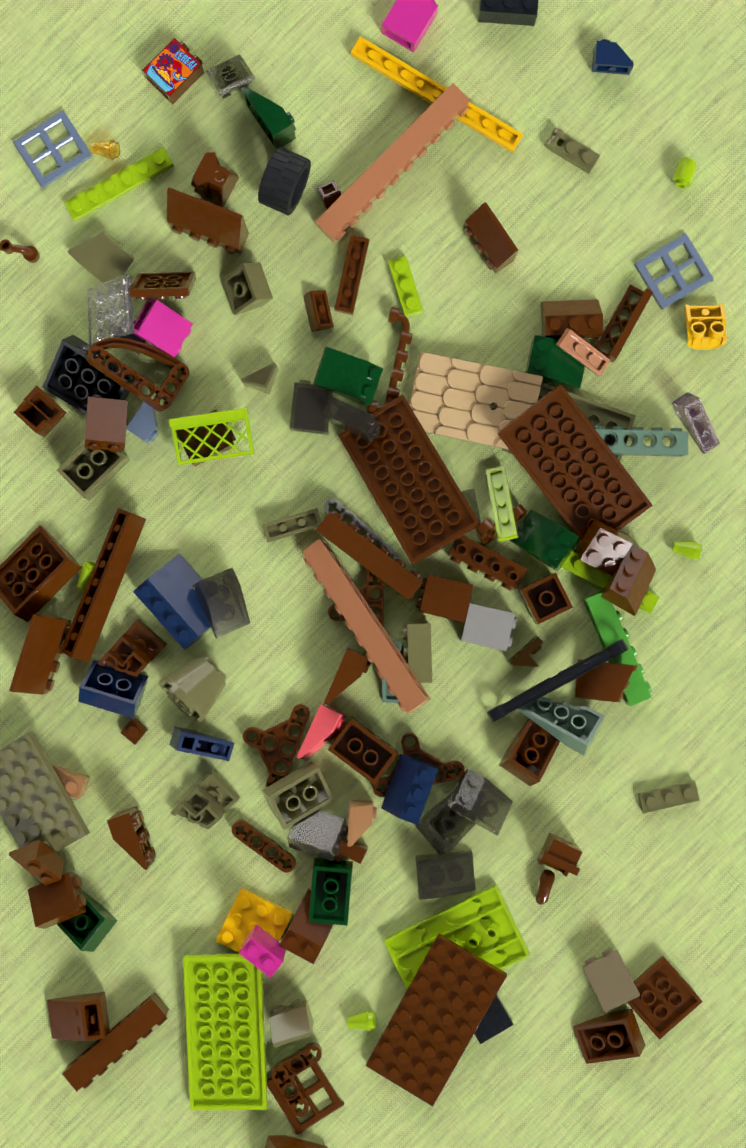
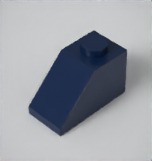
M610 40L597 41L593 49L592 72L630 75L634 62L616 42H611Z

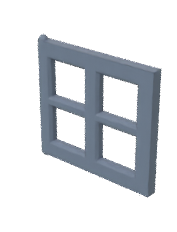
M64 110L13 141L14 146L41 188H45L92 157L91 152ZM62 122L70 135L54 145L46 131ZM40 136L48 149L32 159L24 145ZM74 140L81 154L65 162L58 149ZM51 154L59 168L44 177L36 163Z
M682 233V236L634 264L648 289L653 291L652 295L661 310L709 281H714L713 276L686 233ZM683 244L691 259L676 267L668 253ZM661 257L669 272L653 280L645 266ZM695 263L703 277L687 285L679 271ZM672 276L680 290L665 299L657 284Z

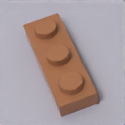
M568 328L556 344L597 376L602 375L611 361Z

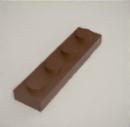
M353 235L350 237L334 308L336 312L350 315L354 313L370 239Z

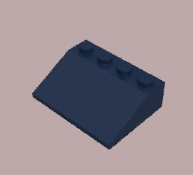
M180 553L133 591L183 649L189 648L230 611Z

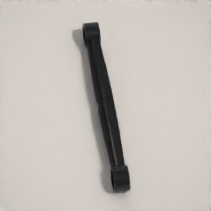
M621 639L606 649L558 672L557 675L545 679L506 703L491 709L487 714L493 723L577 679L609 659L624 653L629 648L624 639Z

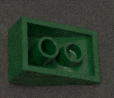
M246 86L241 88L246 106L275 149L284 147L296 139V127L293 124L295 120L290 112L286 113L283 107Z
M535 335L531 342L525 373L542 376V381L581 388L585 366L556 345L559 340Z
M325 347L313 384L358 404L371 405L383 368L355 356Z
M532 509L517 529L518 538L510 539V542L556 572L560 570L579 542V536Z
M315 858L309 922L347 926L353 861L341 860L338 862L334 859Z
M82 890V894L86 899V912L60 922L57 926L81 951L94 952L118 920L105 907Z

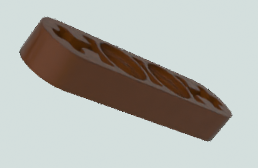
M237 820L233 824L232 834L242 843L282 872L289 873L294 869L296 865L295 857L245 820ZM241 825H244L245 827L243 830L248 833L249 830L253 832L249 835L248 839L246 840L245 837L247 834H245L244 832H240L239 834L237 832L238 828L236 826L240 827ZM254 835L259 836L261 844L253 845L251 837ZM274 847L277 850V854L270 857L267 855L266 849ZM280 853H283L281 858L285 861L291 860V867L289 865L284 867V862L281 859L278 862L275 861Z

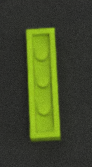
M505 466L486 470L498 540L501 542L518 538Z

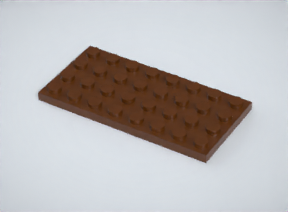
M561 384L497 432L498 436L575 534L579 536L580 540H582L594 519L619 531L653 506Z
M403 394L338 434L412 565L432 555L480 524Z
M438 933L365 1066L433 1106L506 979L507 973Z

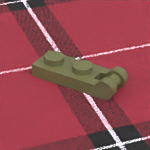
M554 128L551 133L552 137L546 141L545 147L589 174L600 155L567 136L559 128ZM558 140L563 143L561 147L557 145Z

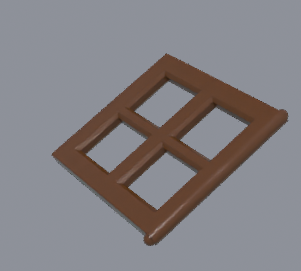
M299 1060L292 1065L298 1068L302 1065V1061ZM318 1062L310 1066L318 1081L307 1088H304L297 1075L294 1076L309 1101V1107L314 1115L301 1123L292 1113L272 1078L267 1080L269 1090L293 1126L295 1134H300L344 1106V1101H341ZM282 1071V1072L278 1073L277 1075H281L282 1078H283V1081H284V1080H285L284 1077H283L284 1071ZM324 1088L333 1103L319 1111L310 1095Z

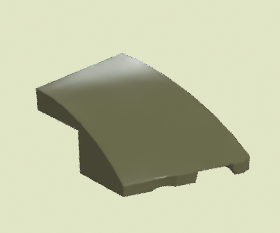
M105 231L70 248L68 251L81 266L112 290L115 289L135 257L119 247V241Z
M213 770L170 813L174 816L180 815L188 819L187 821L199 824L201 827L209 830L239 800L240 796Z

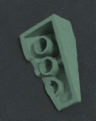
M541 697L518 709L564 745L582 755L586 753L605 717L587 706L569 705V702L563 701V703L551 701L550 698Z

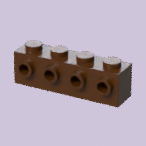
M465 536L456 539L447 554L451 556V561L459 565L461 562L467 564L468 570L474 573L478 571L484 573V578L492 582L495 580L501 582V587L509 591L512 588L516 590L519 587L527 571V568Z

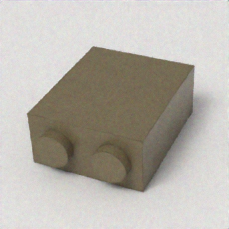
M612 948L602 952L603 956L598 959L595 956L587 959L585 965H583V969L605 1013L640 996L618 950L613 951Z

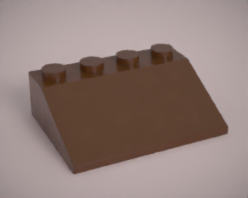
M168 187L167 223L171 231L177 234H182L183 232L196 241L200 239L207 241V244L214 248L220 246L225 248L224 250L230 254L242 253L249 235L243 215Z
M39 525L0 565V598L15 616L29 622L32 616L37 614L82 567L45 528Z
M50 613L34 614L32 616L9 691L43 695L52 690L55 682L53 676L60 667V662L58 661L60 654H63L60 651L71 626V620Z

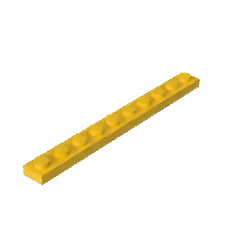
M361 36L350 52L351 56L430 104L447 89ZM469 102V109L462 117L458 116L456 120L513 153L523 134Z

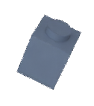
M144 402L126 429L147 444L150 441L153 442L158 435L157 431L159 429L156 410Z

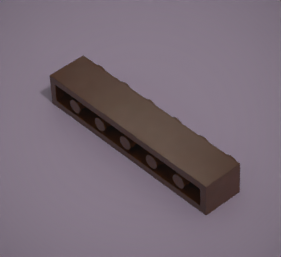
M336 511L334 514L329 512L316 531L405 599L410 600L423 583L420 580L422 576L414 570L409 572L404 568L406 564L398 558L393 560L389 557L391 553L382 546L380 549L374 545L375 541L368 535L365 537L358 533L360 529L350 523L348 526L344 523L343 520L345 518Z
M154 992L113 1026L105 1039H98L67 1065L62 1075L76 1092L82 1087L84 1089L93 1082L92 1078L97 1074L101 1076L108 1069L107 1066L111 1062L114 1064L122 1058L124 1051H130L138 1044L137 1040L141 1037L143 1039L146 1038L153 1031L152 1028L156 1024L160 1026L167 1019L166 1015L169 1008Z

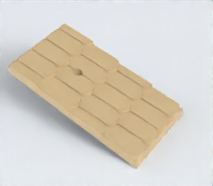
M419 352L408 403L427 433L509 450L497 432L538 401L543 377Z

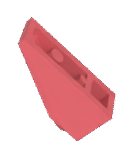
M320 705L297 754V758H310L344 728L347 715L329 706Z

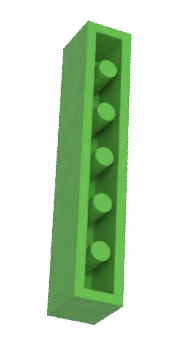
M600 591L582 600L603 650L621 639H624L629 648L624 653L609 659L608 662L637 665L636 671L632 672L628 680L630 683L624 690L623 695L626 705L633 706L652 698L650 694L652 689L649 682H645L643 674H645L644 669L636 661L637 653L635 648L630 646L628 642L630 636L627 629L621 625L622 617L620 612L615 610L612 603L601 597L603 591Z

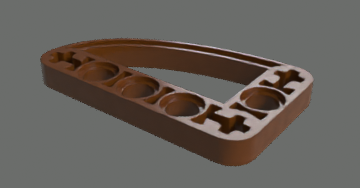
M102 339L94 343L86 352V360L90 365L159 412H163L171 406L190 374L189 368L175 357L156 347L132 339ZM121 348L135 351L163 363L171 368L160 388H158L104 349ZM95 352L99 354L96 359L93 358ZM104 358H106L107 360H106L105 363L102 365V364H101L102 361L104 360ZM108 363L115 364L117 371H110L107 366ZM180 369L182 371V375L178 379H175V377L178 374V370ZM126 374L133 377L134 382L132 384L125 381L124 376ZM167 383H172L175 386L174 392L167 389ZM141 386L148 387L150 395H144L141 392ZM154 394H157L155 398L152 400L151 397ZM161 398L164 400L163 405L159 404Z

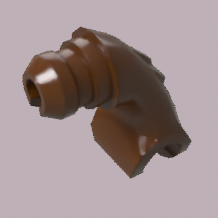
M544 870L539 877L540 884L536 894V902L539 905L546 903L549 899L555 880V874L551 870Z

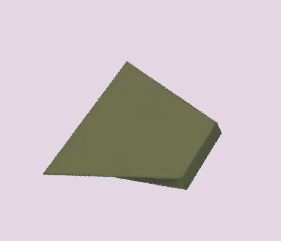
M274 362L242 378L241 381L246 387L270 394L278 367Z

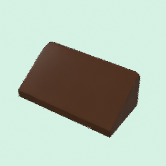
M326 290L309 291L304 295V302L311 332L333 328L334 325Z

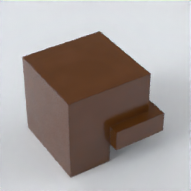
M37 385L13 412L36 434L46 437L67 413Z
M549 832L537 862L562 872L566 877L568 873L577 876L580 871L577 863L582 855V851L577 845Z

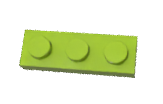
M403 256L388 261L403 314L408 317L423 312L407 257Z

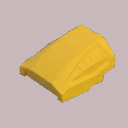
M719 304V306L685 305L684 316L687 328V346L694 350L715 349L725 345L727 336L724 304Z

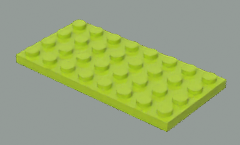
M240 954L184 955L190 1110H267L268 1096L262 971Z

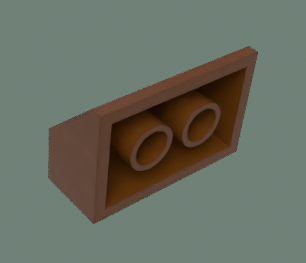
M484 202L465 220L463 231L467 238H471L475 243L474 248L477 253L482 254L486 259L484 262L488 269L497 273L515 260L518 248L489 205Z
M598 299L541 302L543 337L559 340L567 328L582 339L599 338L604 333L603 313Z
M633 544L614 574L610 576L601 597L635 616L656 572V567L649 553Z

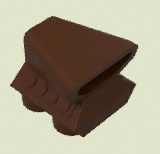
M207 152L192 177L191 186L195 187L194 192L199 194L202 199L211 194L214 204L224 207L239 177L237 173L220 166L215 152Z

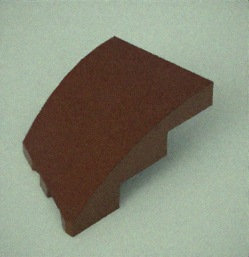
M138 618L100 659L98 664L101 666L106 665L115 668L116 671L126 672L128 675L137 677L167 643Z
M604 662L576 679L575 697L620 702L624 695V690L630 683L628 680L632 672L636 671L637 665Z

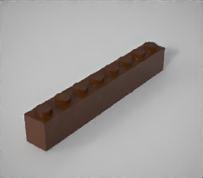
M120 508L117 509L60 652L71 658L90 661L144 527L145 518Z

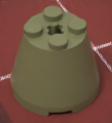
M207 656L203 658L198 657L164 676L158 682L162 689H167L168 698L187 717L193 716L195 718L193 721L196 724H200L206 718L226 686L225 679L227 676L220 669L217 671L212 666L213 662Z

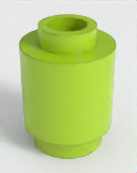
M683 157L678 162L672 180L676 187L685 189L691 186L697 168L694 159Z

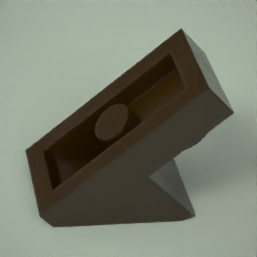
M538 636L532 638L508 660L509 664L539 667L529 655L531 653L533 655L542 648L540 645L543 641Z

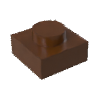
M132 718L120 733L136 745L149 729L136 718Z

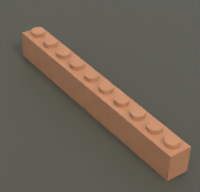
M452 83L315 221L316 226L332 243L335 240H340L345 235V230L349 226H354L359 220L358 217L363 212L367 213L373 206L372 203L376 199H381L385 195L386 189L390 185H395L400 179L399 176L404 171L407 172L414 165L413 161L417 157L420 159L427 152L426 148L431 143L434 145L441 138L440 134L444 130L448 131L455 124L454 120L458 116L462 117L469 109L468 97Z
M318 539L302 552L305 556L304 562L308 567H312L315 572L314 577L319 583L324 585L325 594L330 599H333L336 611L344 616L346 626L356 634L355 639L357 643L365 648L369 661L375 663L378 668L376 669L378 675L388 683L387 688L399 700L398 705L401 710L413 713L429 702L431 698L327 541Z

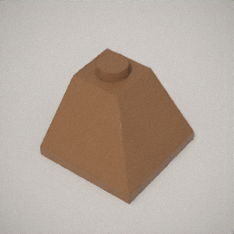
M350 800L347 846L351 847L372 825V818L376 819L377 807H373V801Z

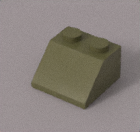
M260 262L243 263L221 279L233 315L261 307L273 299Z
M298 999L291 1002V1005L284 1007L279 1005L270 1011L269 1022L274 1048L312 1036L314 1020L307 1000L302 1001Z

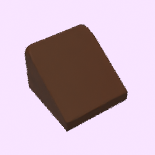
M334 180L317 188L326 209L342 195Z

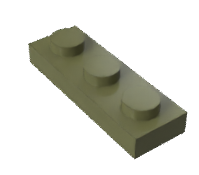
M318 508L267 522L262 524L267 542H272L317 529L321 524V518Z
M695 781L638 793L643 813L700 801Z

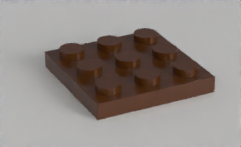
M195 272L138 273L129 289L130 297H136L137 300H144L148 297L166 299L167 296L183 299L190 295L196 280Z
M662 956L634 980L640 996L627 1003L660 1040L703 1001L667 959Z

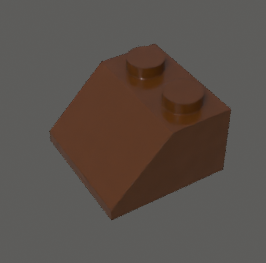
M41 839L9 852L11 858L45 886L61 880L65 860Z

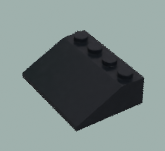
M71 335L62 339L42 388L87 415L88 397L125 400L130 392L87 362L86 352L91 345L77 336ZM95 352L93 358H98L99 354ZM104 358L101 364L103 365L107 359ZM108 363V369L112 372H116V365L113 363ZM126 374L124 376L127 383L132 384L134 382L131 375Z

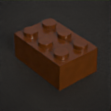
M352 716L328 747L331 753L374 785L398 754L395 748Z

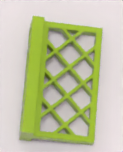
M248 407L169 419L178 465L255 454ZM239 420H245L246 429L242 434L232 428ZM223 423L229 428L223 437L213 431L217 424ZM200 426H204L209 430L204 440L194 434ZM184 429L190 433L185 442L178 439L176 430ZM230 430L240 436L234 445L224 439ZM211 433L221 439L215 448L205 442ZM192 435L201 441L196 451L186 445ZM241 438L249 442V451L242 452L236 447ZM222 441L232 447L228 454H222L217 450ZM203 444L213 450L209 457H203L197 453ZM186 447L194 454L189 460L182 461L180 452Z

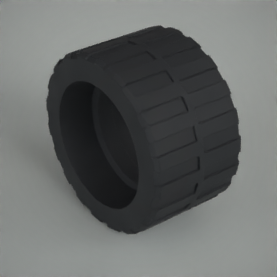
M283 147L277 148L272 154L261 179L258 192L259 203L287 216L292 214L306 187L311 161Z

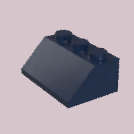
M93 660L79 687L78 702L134 719L141 704L149 676L139 674L137 677L131 676L126 672L116 671L115 668L106 665L101 666L98 664L99 661Z
M400 753L381 809L399 819L418 825L438 771L437 766Z

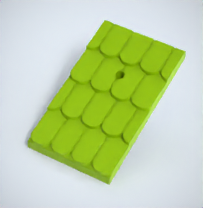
M497 884L447 907L443 911L416 922L412 926L398 931L384 940V944L406 989H408L438 933L501 970L530 955Z

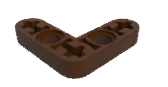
M521 504L513 508L515 522L519 521L527 513ZM489 518L476 527L477 538L483 546L498 537L496 525Z
M316 1042L307 1044L276 1063L272 1068V1080L292 1113L297 1117H303L308 1113L309 1101L294 1076L321 1059L322 1048ZM311 1049L313 1051L317 1050L316 1056H314L313 1054L308 1056L310 1054ZM295 1058L302 1061V1065L298 1068L294 1067L291 1063ZM278 1069H279L280 1072L284 1071V1074H283V1077H284V1079H285V1082H284V1083H283V1078H282V1076H281V1075H276ZM292 1085L296 1091L293 1094H288L285 1091V1087ZM297 1096H298V1099H297V1100H298L299 1104H300V1105H303V1104H304V1108H303V1109H301L300 1107L297 1108V1101H296V1099H295Z

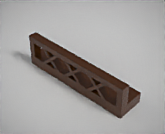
M631 284L627 288L604 333L595 346V349L611 360L610 362L613 363L617 359L653 291L647 288L642 291ZM631 291L640 296L638 302L630 304L628 295ZM628 308L629 318L621 321L619 316L620 310ZM619 325L620 334L612 337L610 328ZM610 342L611 351L609 354L599 349L602 343Z

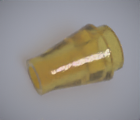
M114 140L91 142L90 152L91 154L114 160L120 155V145Z

